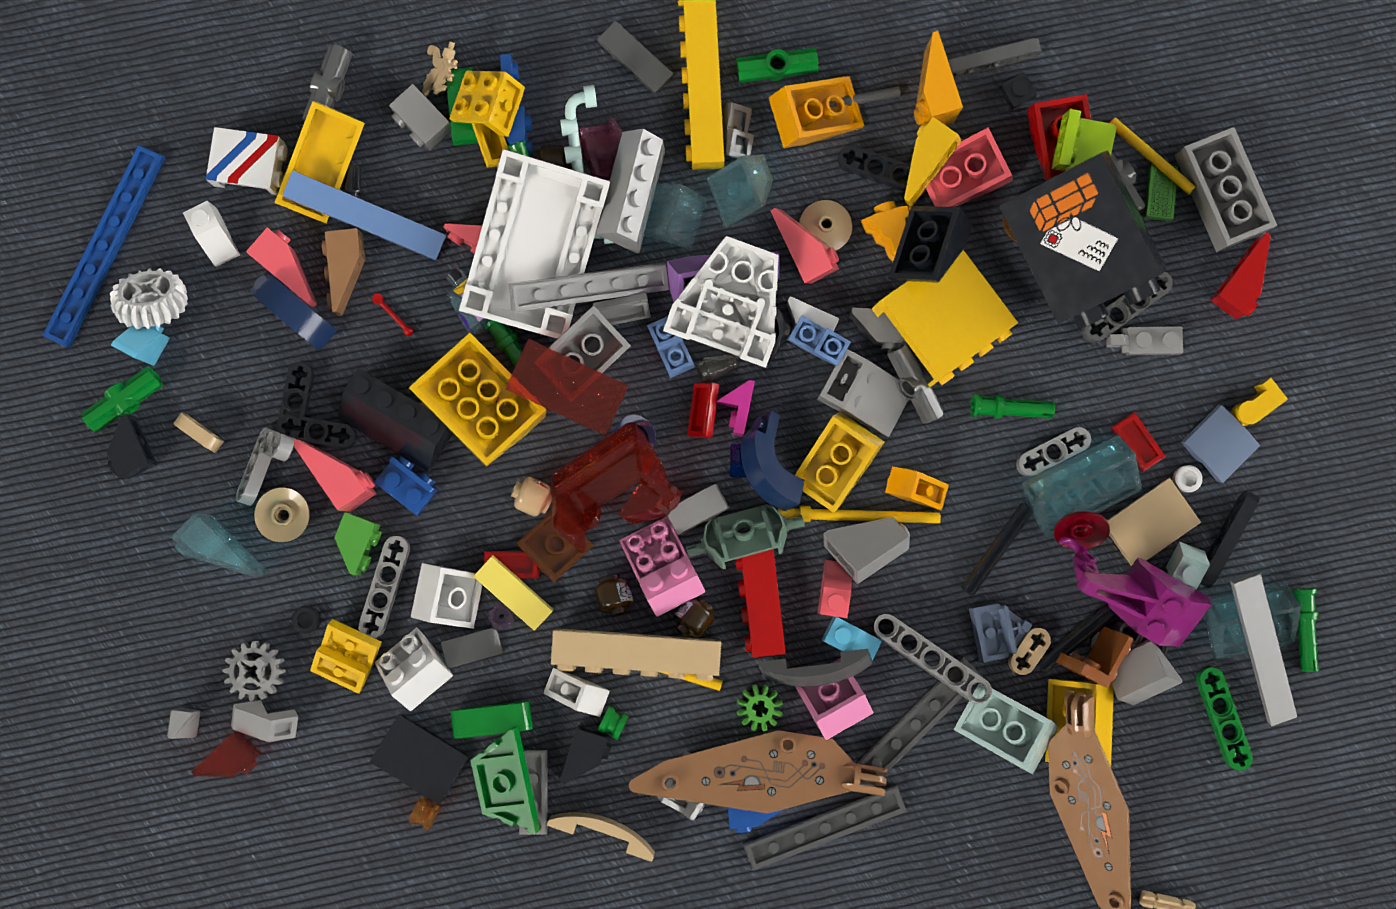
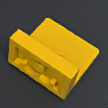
M466 71L453 105L450 120L461 123L485 124L498 135L509 137L525 87L507 72Z

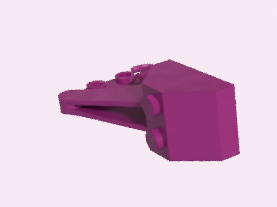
M1068 537L1059 539L1061 545L1066 544L1076 552L1072 559L1074 570L1077 573L1075 575V578L1078 580L1077 587L1085 594L1107 602L1108 606L1135 632L1160 646L1180 647L1212 605L1208 596L1139 557L1125 575L1099 574L1095 564L1097 560L1088 553L1083 545Z

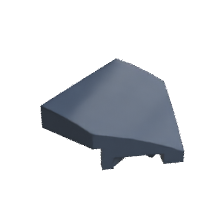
M991 604L969 609L978 658L981 663L1008 658L1010 654H1016L1017 646L1024 634L1029 632L1032 627L1029 622L1022 620L1012 613L1007 606Z

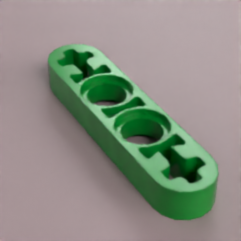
M1203 667L1197 672L1196 683L1223 759L1230 768L1244 771L1251 766L1253 757L1225 677L1217 668ZM1207 673L1216 676V679L1212 681V684L1214 689H1221V693H1212L1211 695L1208 694V692L1214 691L1211 684L1205 683L1204 681L1208 678ZM1217 698H1223L1226 702V708L1221 713H1217L1213 709V702ZM1227 724H1232L1235 728V735L1231 739H1226L1222 735V729ZM1240 742L1239 745L1234 746L1238 753L1244 755V757L1240 759L1241 764L1233 761L1232 758L1236 757V752L1234 748L1227 747L1228 744L1232 745Z

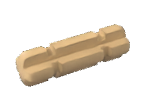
M1145 890L1140 893L1139 903L1143 907H1154L1156 909L1196 908L1195 903L1190 900H1181L1159 893L1155 895L1153 892Z

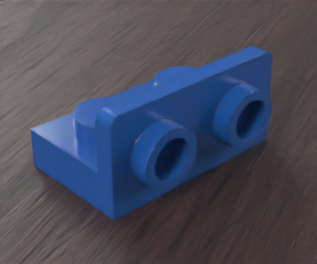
M391 456L389 458L390 463L374 483L416 516H419L438 492L433 486L435 481L423 472L421 475L412 470L414 465L403 456H400L399 459Z

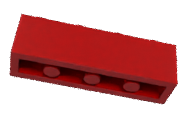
M774 549L735 559L736 569L742 570L743 581H738L740 597H745L746 608H741L743 625L748 624L749 635L744 636L746 652H751L753 658L786 654Z

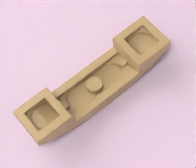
M569 812L552 815L548 820L547 826L570 834H574L578 824L628 841L626 853L651 862L653 861L655 851L635 831L610 818L591 813Z

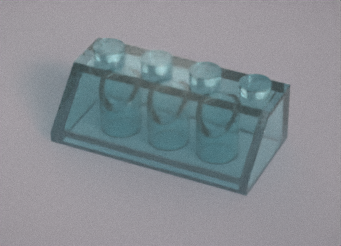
M1119 435L1022 482L1026 501L1034 510L1033 515L1046 538L1054 535L1056 523L1068 514L1079 511L1098 513L1142 491L1136 454Z

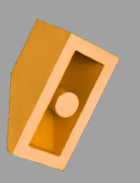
M892 466L885 493L942 511L949 485L921 472Z

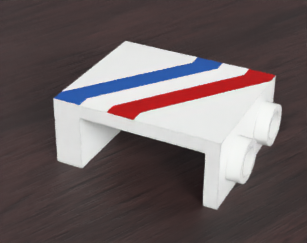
M214 127L206 180L214 187L225 188L226 183L267 189L271 194L277 195L278 187H281L283 181L281 167L282 161H286L287 146L276 135Z

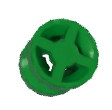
M609 706L598 728V732H607L611 734L613 739L618 740L629 715L625 713L619 714L615 712L614 708Z

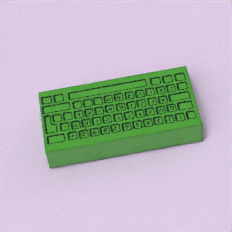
M1151 164L1148 170L1144 218L1171 221L1174 218L1176 184L1156 166Z

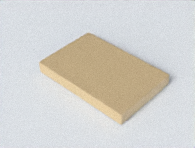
M1170 478L1165 479L1107 519L1110 527L1109 536L1131 566L1138 557L1147 561L1201 523Z

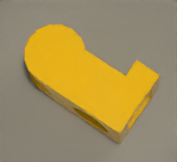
M1272 378L1258 383L1254 386L1258 392L1255 396L1232 408L1231 414L1243 426L1258 422L1288 400Z

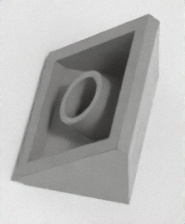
M1148 639L1130 649L1129 654L1123 658L1118 668L1117 676L1111 684L1118 700L1136 705L1181 684L1182 679L1157 644Z

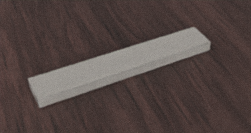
M664 262L508 283L511 311L513 312L669 290L667 263Z
M1254 571L1232 579L1230 583L1267 722L1274 726L1296 718L1297 713L1261 574Z

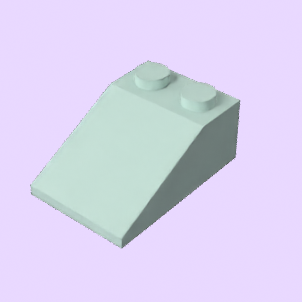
M979 683L972 696L981 699L985 694L984 686ZM992 689L991 697L986 702H968L954 730L1033 774L1048 747V742L1053 738L1059 726L1044 716Z

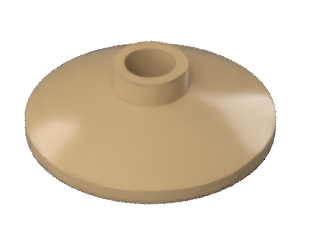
M821 200L809 205L802 213L799 221L802 226L825 242L829 248L833 247L835 251L847 243L852 232V221L847 210L839 203L830 200ZM828 220L831 223V227L826 229L822 226L821 222Z
M276 488L268 491L259 499L255 508L254 518L256 526L263 536L275 542H288L296 539L305 531L309 522L310 511L306 500L300 493L289 488ZM284 510L289 513L287 520L281 519V513Z

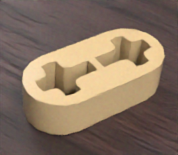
M183 412L180 413L174 422L175 426L214 453L224 443L220 437Z
M1035 627L1026 632L1017 646L1016 654H1010L1008 665L1010 669L1020 675L1032 672L1049 648L1051 643L1049 633L1042 628ZM1041 633L1042 645L1036 644L1032 650L1029 649L1034 642L1031 636ZM1028 652L1029 655L1025 659V662L1028 664L1027 667H1020L1018 669V662L1015 661L1016 658H1023Z

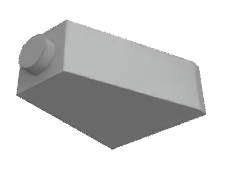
M893 517L824 532V547L856 584H859L909 549L910 533L905 525L902 523L898 524Z

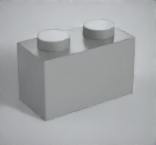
M414 84L389 105L394 112L391 116L401 128L404 126L408 127L412 132L409 136L419 147L424 145L430 151L451 132L449 121Z

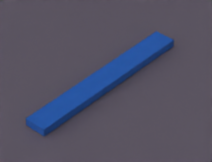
M138 144L42 335L43 337L67 348L71 347L165 160L164 156Z

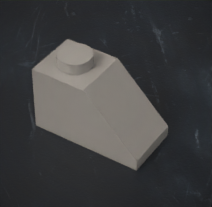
M852 307L849 315L850 319L874 345L881 346V350L888 351L893 346L905 342V339L885 313L877 317L872 309Z

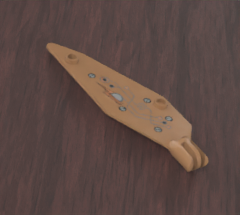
M1068 691L1065 693L1066 725L1048 742L1050 795L1101 909H1131L1129 810L1094 730V696Z
M778 730L663 761L632 779L629 783V789L633 793L768 814L850 791L885 796V789L859 784L885 786L887 779L877 775H886L887 768L854 763L833 739L825 740L824 737ZM671 779L675 782V786L667 788L665 781Z

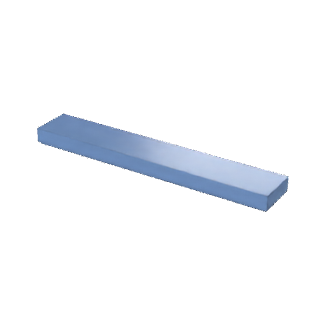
M292 171L282 195L284 198L435 261L446 238V235L295 171Z

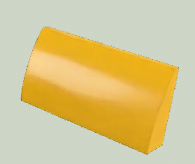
M312 101L275 203L327 224L329 216L282 196L292 171L340 190L365 123L324 104Z

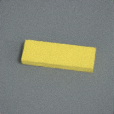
M493 555L473 576L534 631L553 612V608Z

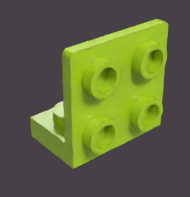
M1068 110L1062 116L1052 169L1067 171L1107 150L1111 156L1117 126L1080 118L1081 111Z

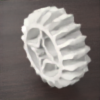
M150 268L145 272L139 270L137 274H128L127 279H119V284L113 286V291L110 293L111 308L119 322L125 323L127 327L135 326L137 330L141 327H146L149 330L151 326H158L160 328V324H170L171 319H178L179 313L185 312V306L188 304L186 287L179 279V276L173 275L171 271L163 272L161 268L156 271H152Z

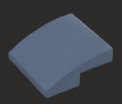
M1219 404L1181 441L1196 461L1202 462L1214 479L1220 483H1224L1260 446L1247 429L1228 410Z

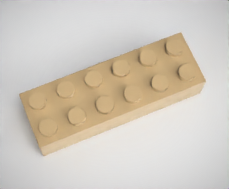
M556 629L553 630L551 664L557 665V670L574 671L576 666L585 667V672L602 673L603 668L613 669V674L629 675L631 670H640L641 676L657 677L658 672H669V678L683 679L685 674H696V679L713 680V675L719 676L721 640Z

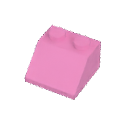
M841 658L834 661L833 663L841 662ZM853 676L827 685L795 686L825 740L873 714L865 694Z

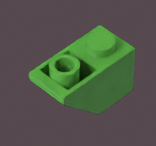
M345 512L334 538L349 573L361 575L362 571L366 572L371 562V557L368 555L372 546L375 547L380 540L381 531H379L381 525Z

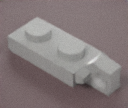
M1128 327L1121 329V334H1113L1106 337V348L1122 347V353H1127V355L1183 354L1182 327Z

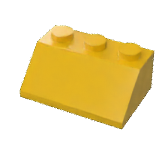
M1048 679L1047 719L1059 726L1054 736L1066 725L1065 693L1072 691L1076 694L1082 693L1087 696H1094V730L1111 767L1114 697L1112 684L1110 683L1109 687L1106 688L1092 681ZM1048 747L1045 751V762H1049Z

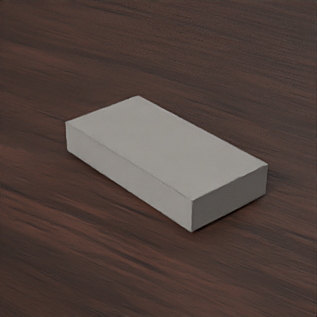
M646 293L593 303V306L611 325L651 317Z

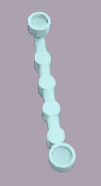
M594 85L583 86L584 92L574 94L568 99L565 106L566 119L560 120L562 136H568L569 146L564 147L566 163H572L573 171L583 174L576 108L581 103H585L586 108L597 107ZM595 233L594 239H604V244L614 243Z

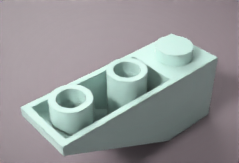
M1179 542L1166 568L1169 575L1197 590L1210 565L1205 551Z

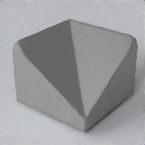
M186 708L172 710L170 713L168 738L196 737L201 710Z

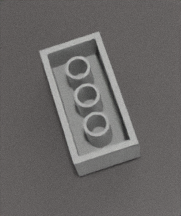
M1234 127L1187 145L1174 155L1183 176L1196 186L1191 195L1216 252L1259 236L1277 226Z

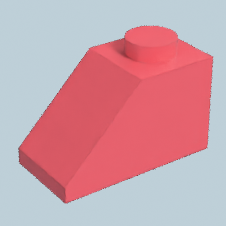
M825 560L817 613L847 618L852 578L837 561Z

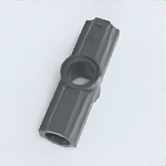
M329 44L320 71L317 70L311 80V96L302 119L304 121L312 101L333 108L335 102L341 99L345 88L344 77L353 55L351 51L336 44Z
M902 342L887 351V355L900 378L897 383L900 393L912 401L923 424L939 419L944 415V410L932 387L928 385L934 378L924 366L919 364L907 342Z

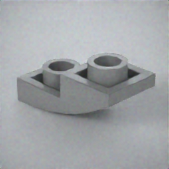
M714 484L665 512L677 535H683L700 523L709 521L727 510L729 506L718 485Z

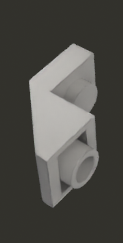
M261 700L233 704L231 722L233 730L266 742L295 738L298 715L295 709L267 714Z

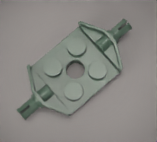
M766 504L709 520L705 525L701 543L686 546L689 558L700 554H708V557L722 569H726L724 562L778 548L779 554H782L787 532L799 527H805L802 515L786 520L785 516H781L773 506ZM741 528L751 529L745 534L738 533V530Z

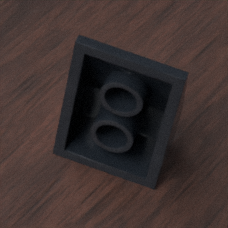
M911 206L888 278L896 281L939 283L965 248L972 226L971 221L961 208Z

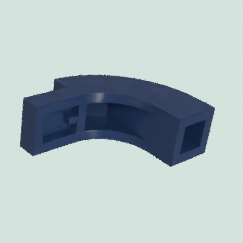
M268 270L255 281L254 286L250 289L262 304L319 351L337 332L328 321L297 297Z
M770 411L758 417L753 424V432L742 438L741 460L747 479L754 490L769 504L782 511H786L799 505L805 480L789 473L779 463L774 451V439L780 415Z

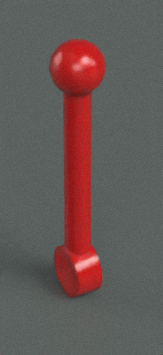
M374 294L372 301L380 305L401 326L406 336L413 335V327L407 326L384 302L381 294Z

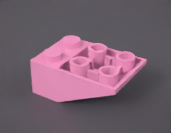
M668 516L619 540L656 617L705 593L699 577Z

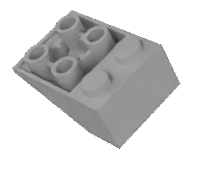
M848 349L839 364L832 370L817 398L822 403L886 437L890 436L909 399L900 393L897 384L898 379Z

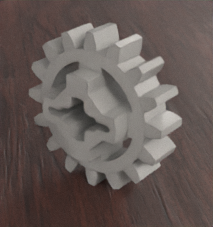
M252 641L251 647L248 643H242V651L235 648L232 650V654L235 657L225 659L230 664V667L223 669V673L229 674V678L224 683L233 684V687L230 689L231 693L240 691L239 699H245L248 695L251 702L256 701L258 696L261 700L268 698L267 692L271 694L277 692L275 684H283V680L278 677L279 674L286 673L285 669L279 668V664L283 663L284 659H276L275 656L279 651L277 649L269 651V643H264L261 647L259 641ZM259 653L262 656L258 659H254L252 656H249L248 654ZM253 666H257L258 668L255 672L257 674L256 676L251 675V673L253 672ZM269 666H271V676L269 675ZM254 683L257 687L260 686L261 688L250 689L246 686Z

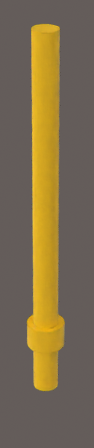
M799 506V508H791L786 511L778 509L780 515L785 516L786 519L802 515L804 522H811V520L875 521L893 517L897 522L940 523L941 520L940 513L837 510L833 513L829 509H811V506Z

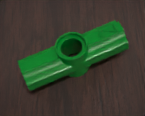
M816 48L786 52L781 49H775L769 54L736 58L739 83L765 79L780 81L788 76L817 73L819 70ZM779 61L784 67L779 70L774 69L771 63Z
M147 366L126 382H119L107 389L104 393L105 397L81 413L82 420L93 432H100L119 417L121 418L125 414L130 415L141 406L140 402L164 386L162 379L151 367Z

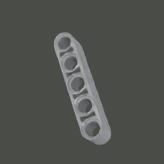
M883 614L875 620L873 631L880 640L970 702L983 703L991 697L992 688L987 680L894 616ZM889 620L893 624V632L888 635L882 634L878 629L880 621ZM906 635L912 636L916 641V647L911 651L905 650L901 645L902 637ZM928 651L935 652L939 657V662L934 667L928 666L924 661V656ZM951 667H957L961 670L962 678L957 683L951 682L947 676V672ZM974 683H980L985 688V694L981 699L974 698L971 694V687Z

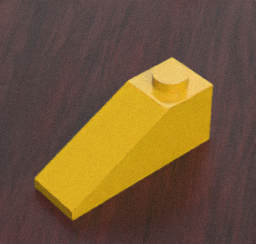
M934 117L929 122L925 121L917 131L918 137L915 142L904 197L907 205L910 207L915 204L961 143L960 136Z

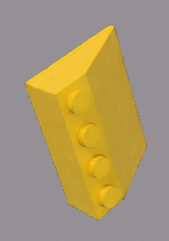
M471 333L465 336L409 387L486 467L526 436L546 416V409Z

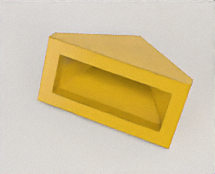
M472 123L487 168L499 166L503 149L509 151L504 136L498 135L485 124Z

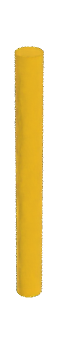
M1116 117L1109 123L1116 125V133L1188 195L1196 188L1192 182Z

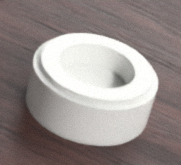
M1182 466L1174 472L1173 483L1181 492H1193L1201 486L1202 474L1194 466Z

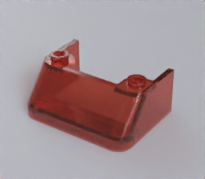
M629 423L559 469L552 477L551 496L554 530L581 553L586 551L585 532L596 527L600 521V507L639 481L645 488H653L665 500L670 497L666 470L643 432L635 424Z

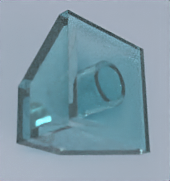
M764 154L742 156L707 178L724 227L733 225L766 205L773 178Z

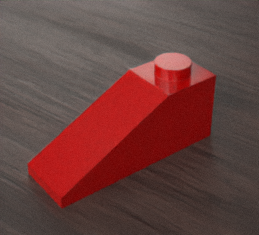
M1267 232L1255 239L1210 299V301L1235 319L1244 315L1249 316L1258 306V303L1255 301L1262 292L1271 235Z

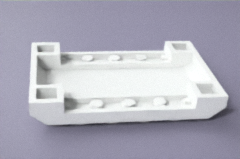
M503 149L459 311L556 339L565 333L570 327L576 303L513 312L511 311L508 283L584 273L610 181Z

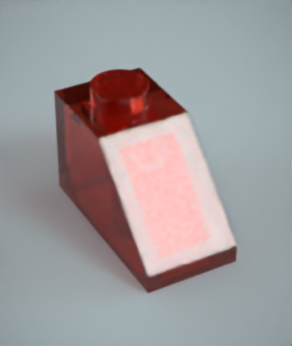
M648 470L618 515L632 525L668 516L678 506L683 493L668 481Z
M236 731L231 733L191 773L194 776L235 777L241 773L247 775L258 765L256 759L262 753L243 733Z

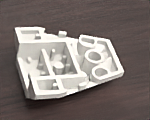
M726 236L672 304L663 331L739 356L740 359L766 368L775 344L778 255Z

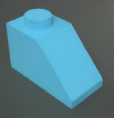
M132 326L118 336L111 346L135 359L154 366L170 337L162 334L164 330L162 327L151 326L149 330L146 327H141L137 330L135 326Z
M836 616L832 617L821 639L841 651L868 648L872 660L882 643L880 639Z

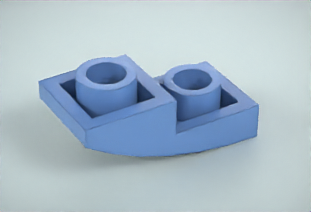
M803 315L799 318L787 339L835 366L839 364L851 343L832 330L824 329Z
M667 317L647 325L665 368L670 378L695 368L683 342V338L663 331Z

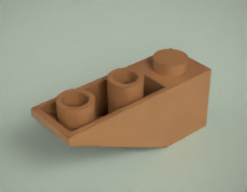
M357 228L326 231L325 240H322L323 255L327 256L328 266L324 267L326 282L330 283V293H327L328 308L332 309V312L338 316L343 315L365 262L363 234Z

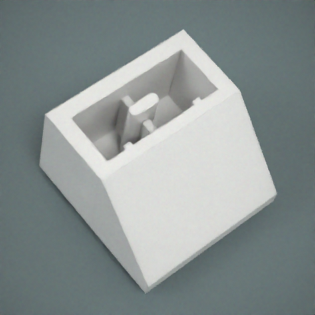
M417 627L374 662L390 694L409 711H412L453 676L450 669L447 668L445 660Z

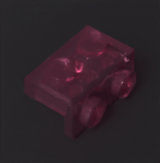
M615 118L609 119L603 125L580 128L578 131L579 140L591 176L603 180L611 178L622 136V130L617 125Z

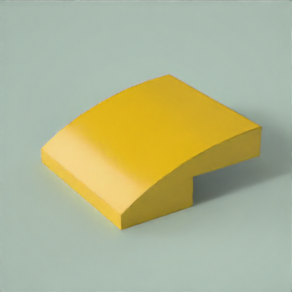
M332 619L327 625L322 644L316 651L310 671L360 694L382 642Z

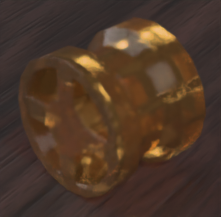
M420 797L410 815L408 823L412 825L419 824L423 827V830L429 832L441 806L438 804L431 805L427 803L425 798Z

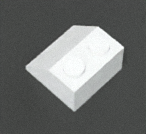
M422 563L411 617L430 623L474 629L483 585L473 577L475 573Z

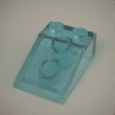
M194 513L171 536L177 543L175 548L185 557L190 556L248 576H265L269 572L212 515Z

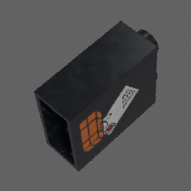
M1108 150L999 206L1058 324L1073 317L1078 328L1081 329L1109 315L1103 303L1124 293L1129 305H1132L1160 291L1155 278L1162 275L1167 268Z

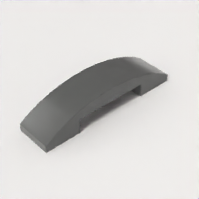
M867 648L840 652L841 662L790 668L786 659L759 662V668L765 678L774 682L790 686L811 687L832 684L848 679L872 664V658Z

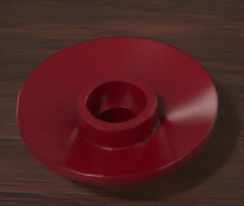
M1090 511L1068 514L1061 518L1054 527V537L1058 543L1060 538L1068 537L1077 541L1086 549L1100 545L1107 539L1110 533L1109 523L1106 518ZM1062 544V545H1061V546H1063V547H1065V548L1072 549V548H1070L1069 546H1067L1066 544Z

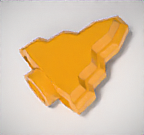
M895 201L875 206V214L861 220L865 232L872 234L875 243L885 248L887 256L892 262L894 261L911 209L910 206L896 207Z

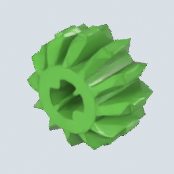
M754 684L752 685L754 694L750 695L746 689L742 691L744 696L748 698L747 701L743 699L737 700V704L745 706V708L737 710V715L748 714L743 718L742 724L747 725L753 720L751 730L756 731L758 723H761L762 730L767 731L765 722L769 720L771 725H777L772 715L781 717L783 713L780 710L774 709V707L783 705L782 700L772 701L778 694L776 690L772 691L768 696L766 695L768 685H763L762 691L759 693L757 685ZM758 701H763V705L767 709L764 713L761 711L762 714L758 715L752 706L755 702L758 705Z

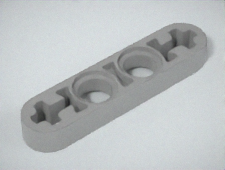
M392 536L384 543L359 621V631L373 638L380 637L386 629L410 553V544L404 537ZM398 540L401 541L400 546L404 548L403 552H398L395 560H400V564L385 562L386 557L390 559L393 557L394 550L390 549L391 544H396ZM387 566L393 567L396 572V577L391 582L384 581L381 575L382 570ZM379 592L384 593L388 599L386 606L383 608L376 607L373 602L374 596ZM371 609L378 613L383 612V618L377 616L375 625L379 626V629L370 634L369 628L365 626L367 622H372L374 614H369V610Z

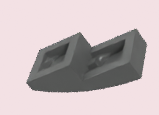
M733 102L725 103L723 143L725 154L743 161H750L754 135L748 133L752 109Z
M497 627L441 642L448 669L503 653Z

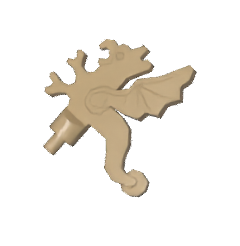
M449 42L448 48L444 47L443 58L440 56V49L433 45L428 47L427 53L433 55V65L436 68L431 69L423 83L422 94L425 97L428 96L431 90H434L433 94L436 95L439 92L445 91L447 88L444 85L446 79L452 81L454 74L451 73V69H457L456 64L458 63L454 59L456 51H453L455 43Z

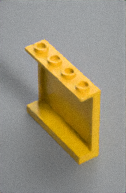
M964 250L939 283L907 281L881 299L872 308L877 317L884 313L887 315L934 378V380L928 383L929 387L938 381L941 385L945 384L955 376L952 372L957 367L961 371L975 362L972 359L975 354L978 353L982 357L994 348L991 344L994 340L997 339L1001 343L1013 334L1010 329L1018 324L1017 320Z

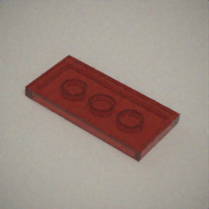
M528 339L505 389L606 435L628 385Z

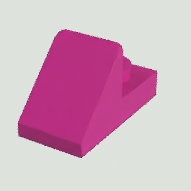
M747 381L717 401L719 405L738 408L737 412L732 411L729 427L734 428L732 435L742 437L744 435L755 381Z

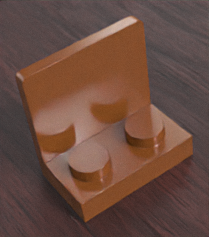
M1103 627L1087 658L1074 652L1071 657L1060 653L1056 662L1078 675L1108 688L1110 683L1115 680L1123 658L1129 654L1133 638Z

